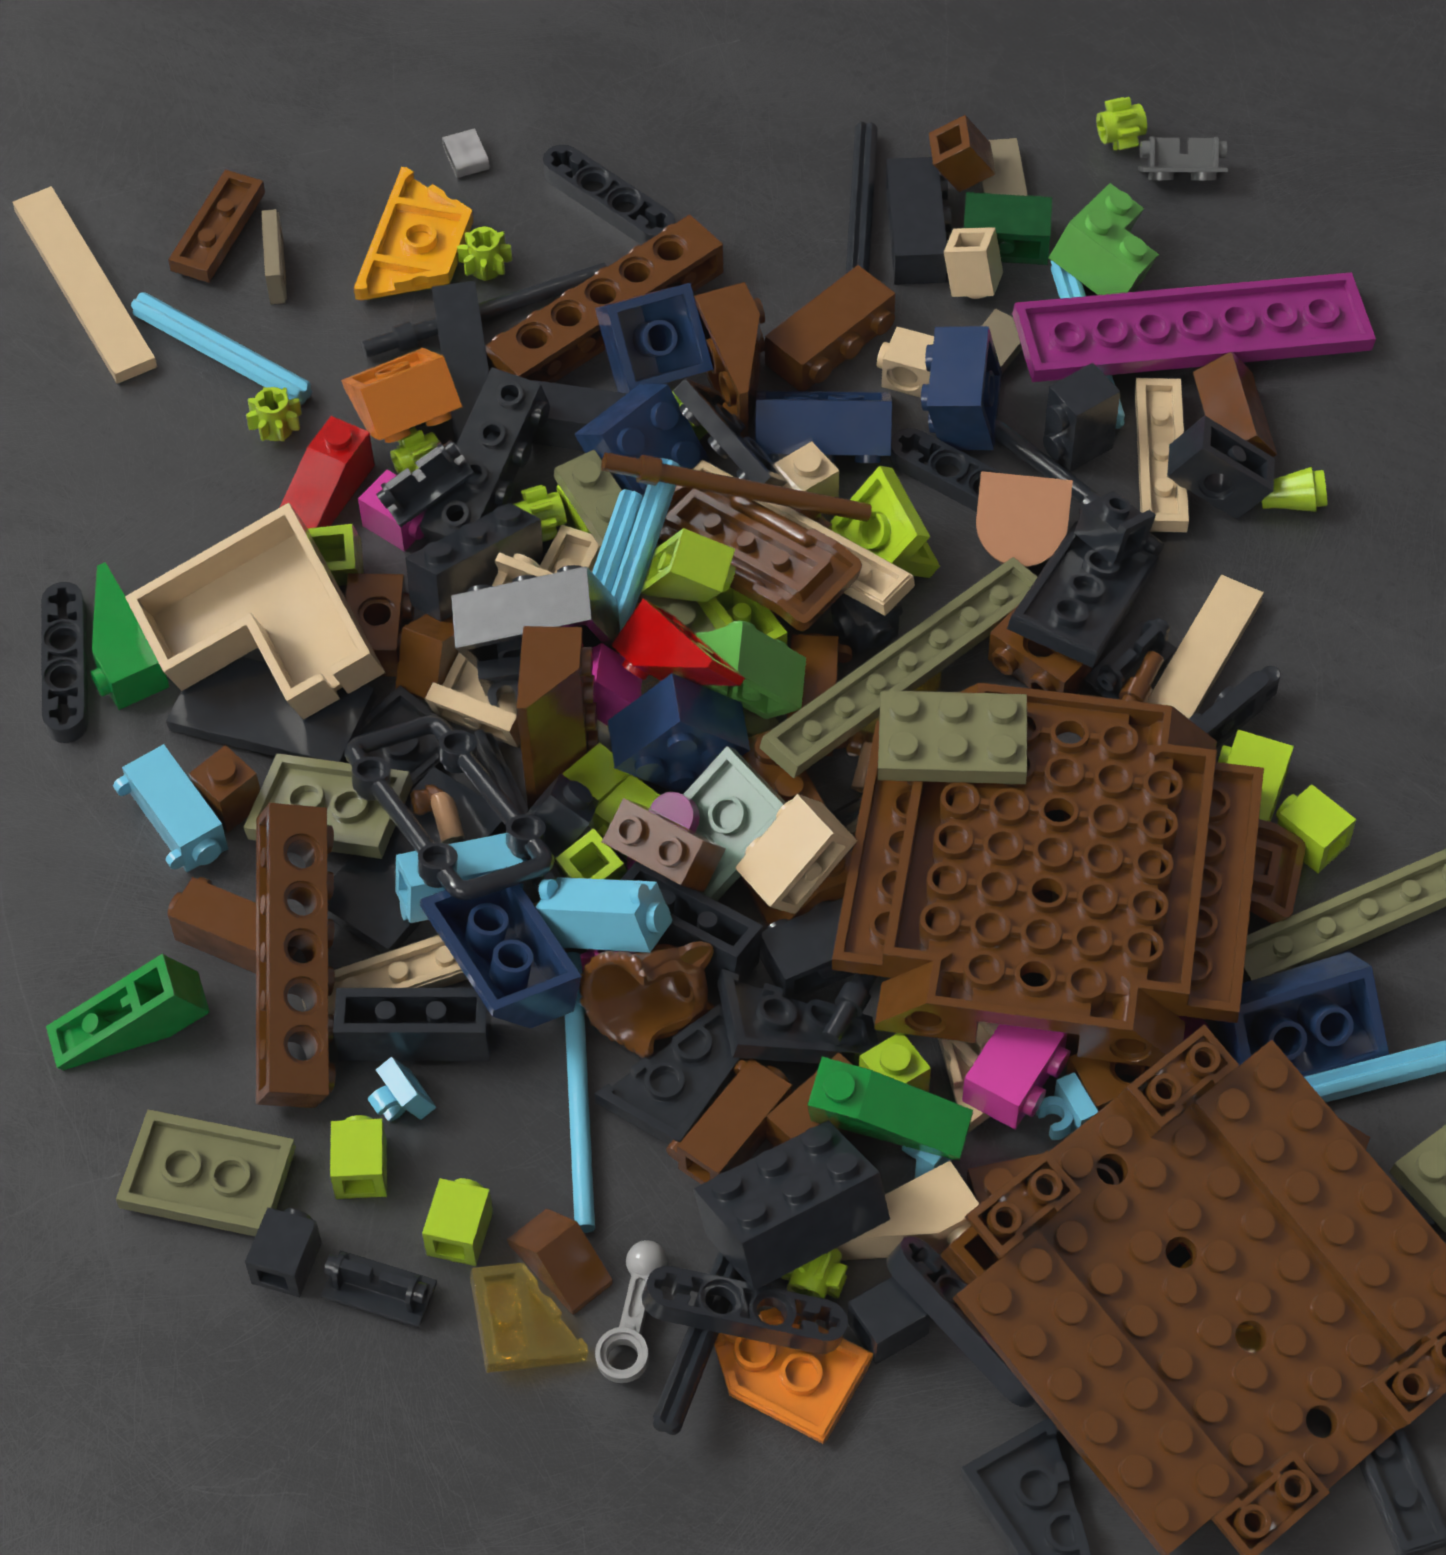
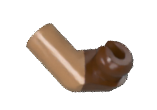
M858 731L848 739V746L846 747V752L850 756H859L851 788L860 793H863L874 736V733L869 731L866 734Z
M433 784L425 785V789H417L410 794L415 814L421 816L431 812L435 817L441 843L449 844L465 838L457 805L451 795Z

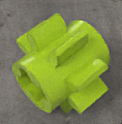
M1130 97L1105 101L1107 111L1098 113L1096 117L1097 130L1101 141L1104 144L1112 143L1114 150H1124L1139 146L1137 136L1147 133V119L1142 105L1139 103L1131 105Z
M486 226L475 228L470 233L466 232V245L457 246L458 260L464 263L465 275L472 274L483 281L496 278L499 274L504 275V262L512 261L511 245L505 243V233L503 231L497 233L494 229Z
M264 387L263 390L257 393L255 398H248L250 410L246 414L249 430L259 429L261 441L266 439L270 441H285L293 430H300L298 418L302 414L299 398L289 400L287 388Z
M414 427L410 429L411 434L398 440L399 446L390 451L391 460L398 474L407 468L411 472L419 468L415 462L436 448L439 443L434 433L429 432L424 435L422 430L417 431Z
M542 485L521 490L524 501L514 503V505L541 519L542 542L554 539L557 534L556 527L567 524L565 509L559 493L556 491L547 494L546 487H542Z
M835 1248L782 1276V1279L789 1281L787 1291L825 1299L826 1294L839 1298L847 1279L845 1273L848 1268L847 1265L840 1263L842 1258L841 1252Z

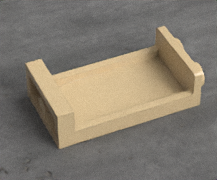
M499 553L495 560L498 574L492 586L511 583L514 578L522 575H535L539 577L553 573L539 568L540 566L537 562L525 555L515 554L514 557ZM459 652L443 685L433 682L425 697L431 710L441 718L474 731L482 729L484 732H490L496 740L518 748L520 745L515 694H502L499 698L500 708L492 706L478 680L477 668Z

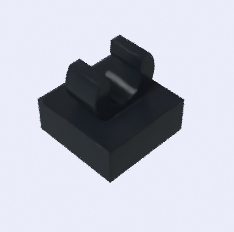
M521 655L477 662L478 680L492 706L500 708L499 698L504 693H514L517 703Z

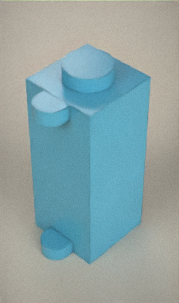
M164 744L122 767L124 775L114 782L113 788L120 796L130 793L172 851L166 857V862L171 869L183 867L186 872H189L199 865H207L213 862L222 852L228 849L222 823Z
M506 833L448 844L457 851V873L463 880H470L527 861V859L517 858L511 853L506 845ZM416 851L396 855L395 892L400 900L403 920H409L410 923L429 920L420 907V899L445 890L443 887H429L423 882L417 872L418 853Z
M558 877L556 880L543 879L539 884L541 900L535 908L562 948L650 953L673 921L657 882Z

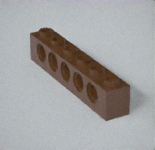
M690 214L677 223L668 225L661 233L644 244L635 246L627 255L613 264L599 269L588 280L575 288L565 291L560 298L541 310L532 312L521 323L506 332L496 335L491 342L486 344L489 372L493 367L531 381L557 382L606 350L595 308L686 283H691L692 291L695 292L724 273L723 243Z
M269 802L256 819V1105L315 1108L333 1091L335 1085V1065L328 1062V1044H331L334 1039V1015L328 1014V996L332 995L335 984L333 966H328V948H331L335 932L334 921L328 918V901L333 896L334 875L333 872L327 871V854H330L333 848L334 829L332 825H327V808ZM287 853L299 855L304 860L306 868H299L293 865ZM287 899L300 902L305 909L306 915L294 913L289 908ZM292 946L300 949L305 956L306 963L294 961L290 957L287 947ZM288 994L299 996L306 1005V1011L295 1010L289 1004ZM288 1042L299 1044L306 1053V1060L302 1061L294 1058L288 1050Z

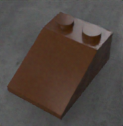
M742 282L696 295L695 302L713 365V370L706 371L705 374L712 389L719 391L726 400L722 406L732 415L738 416L746 426L740 433L745 438L746 436H751L760 377V353L765 352V341L760 329V324L765 323V312L761 300L758 297L752 298L746 283Z

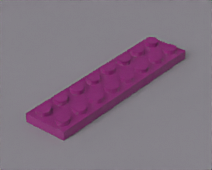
M1352 272L1017 302L1014 304L1012 313L1032 382L1062 380L1091 363H1094L1104 375L1201 367L1231 351L1243 363L1371 351L1376 341Z

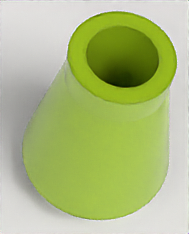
M1308 467L1274 479V491L1262 500V508L1316 512V507L1327 506L1324 470L1312 471V467Z

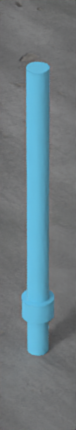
M577 952L566 953L579 973L582 974L581 954ZM578 990L574 1012L565 1015L574 1220L578 1222L584 1233L595 1230L585 1032L586 1012L585 1008L580 1004L579 999L582 995Z

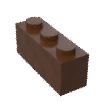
M857 265L765 336V365L798 391H806L815 383L823 382L839 364L846 359L854 358L866 343L877 335L885 334L891 328L895 320L896 293Z

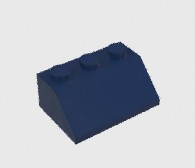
M757 391L756 443L761 446L772 462H778L810 442H813L831 462H836V455H854V462L880 463L881 456H891L892 399L890 392Z
M520 884L472 900H459L452 897L446 890L420 899V907L492 1017L531 1029L574 1012L582 976Z
M1350 952L1242 983L1238 1023L1216 1021L1221 1044L1239 1064L1238 1066L1270 1040L1275 1042L1303 1077L1389 1055L1372 966Z

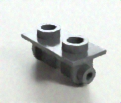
M1150 136L1149 141H1141L1140 158H1148V166H1138V170L1149 172L1148 180H1174V172H1191V180H1217V172H1228L1227 167L1219 166V158H1226L1227 141H1219L1218 137H1188L1187 154H1180L1179 137Z

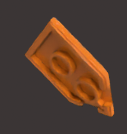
M777 1308L760 1311V1315H758L763 1322L769 1325H779L784 1322V1317ZM797 1314L792 1325L796 1329L800 1326L798 1324L800 1316ZM819 1326V1332L828 1334V1330ZM723 1333L718 1334L714 1344L729 1396L822 1444L830 1437L866 1374L873 1358L872 1352L844 1338L833 1352L827 1354L811 1353Z

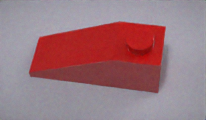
M330 416L307 447L280 507L290 503L308 529L331 526L375 466L370 432Z
M644 598L611 645L625 658L621 665L642 680H646L651 675L662 681L672 673L699 685L740 686L745 680L743 675L676 616Z

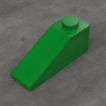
M104 562L97 565L92 653L97 669L90 673L100 695L104 697L110 694L117 709L120 710L170 686L167 675L163 672L123 591L108 565Z
M161 954L46 1026L56 1067L64 1071L171 1037L210 1013L198 971Z
M826 1057L821 1058L807 1105L810 1120L822 1124L829 1120L839 1129L957 1161L961 1159L973 1116L972 1109L879 1072Z

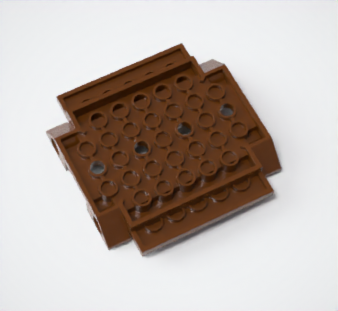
M977 683L959 693L1027 694L1026 784L878 780L879 721L876 720L855 833L857 842L852 849L832 956V970L891 978L883 981L881 985L875 1030L976 1043L979 1021L1078 1034L1080 1037L1077 1057L1152 1067L1183 1042L1185 1021L1178 1016L1238 1023L1264 768L1216 762L1217 741L1170 705ZM1071 732L1079 735L1082 740L1077 743L1068 744L1060 741L1057 736L1062 733ZM1052 810H1063L1071 818L1064 822H1055L1050 820L1046 814ZM1040 890H1051L1057 893L1060 898L1052 903H1044L1037 900L1034 894ZM1035 972L1044 975L1048 982L1040 987H1032L1025 984L1021 978L1028 973Z
M1205 1024L1130 1083L1113 1101L1049 1152L1048 1150L1045 1151L965 1216L999 1260L957 1293L953 1300L1160 1555H1169L1211 1518L1240 1555H1259L1330 1493L1328 1489L1395 1431L1409 1425L1446 1393V1244L1273 1040H1270L1238 1066L1239 1064ZM1105 1158L1113 1159L1121 1166L1123 1179L1120 1184L1110 1185L1100 1179L1097 1173V1163L1099 1160ZM1180 1241L1187 1245L1192 1255L1189 1267L1178 1268L1168 1261L1166 1257L1168 1242ZM1239 1325H1251L1259 1332L1261 1346L1257 1352H1247L1239 1347L1235 1338L1236 1329ZM1310 1409H1320L1329 1416L1331 1431L1326 1438L1316 1437L1308 1430L1306 1416Z

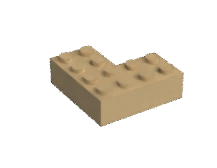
M290 503L285 504L125 596L163 672L181 691L254 649L259 648L286 701L304 720L339 700L340 697L336 691L342 687L349 694L385 673L308 528Z

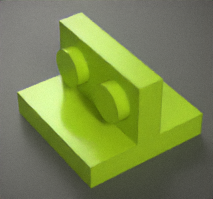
M879 466L850 499L871 504L872 511L868 522L835 516L830 522L832 524V531L913 576L930 578L940 567L927 543L930 535L893 468Z

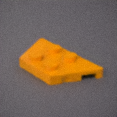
M401 167L355 283V300H368L450 284L459 261L457 246L466 243L465 233L470 232L473 224L472 209L458 200L448 198L445 192L434 184L426 187L414 179V171L407 167Z

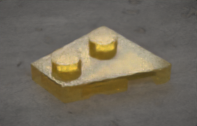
M524 1263L472 1268L470 1282L486 1373L584 1362L587 1360L589 1353L587 1344L582 1338L578 1340L561 1320L562 1312L550 1297L540 1291L537 1279Z

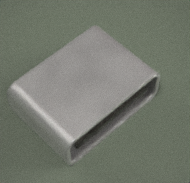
M475 128L442 137L444 150L457 178L489 169L488 157Z

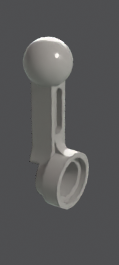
M640 1241L634 1244L628 1251L626 1266L631 1274L620 1325L604 1333L596 1345L595 1358L598 1369L604 1377L616 1383H628L636 1380L644 1373L648 1365V1347L641 1335L647 1311L642 1304L641 1295L649 1274L656 1268L667 1266L668 1264L665 1250L654 1241ZM620 1345L630 1346L638 1353L634 1365L625 1370L615 1369L607 1361L611 1350Z

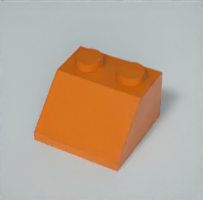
M425 348L418 349L341 380L366 430L370 432V436L378 440L384 439L385 443L395 442L411 434L409 428L426 422L427 426L441 424L452 418L451 411L462 407L444 356Z

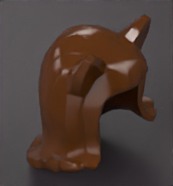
M702 941L692 942L682 947L671 944H656L650 953L634 952L631 954L626 951H618L617 953L606 951L592 957L591 962L584 966L579 986V993L582 995L579 999L580 1004L585 1008L590 1024L595 1026L602 1035H606L611 1042H617L625 1046L626 1049L637 1054L640 1058H649L654 1054L653 1045L655 1040L675 1035L685 1025L692 1024L715 1007L713 1003L707 1000L708 986L704 970L713 956V947L710 943Z

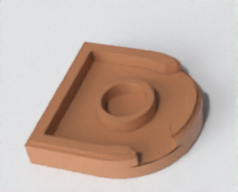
M981 471L976 530L978 538L988 554L1000 564H1004L1014 557L1026 568L1036 567L1050 559L1067 534L1073 480Z

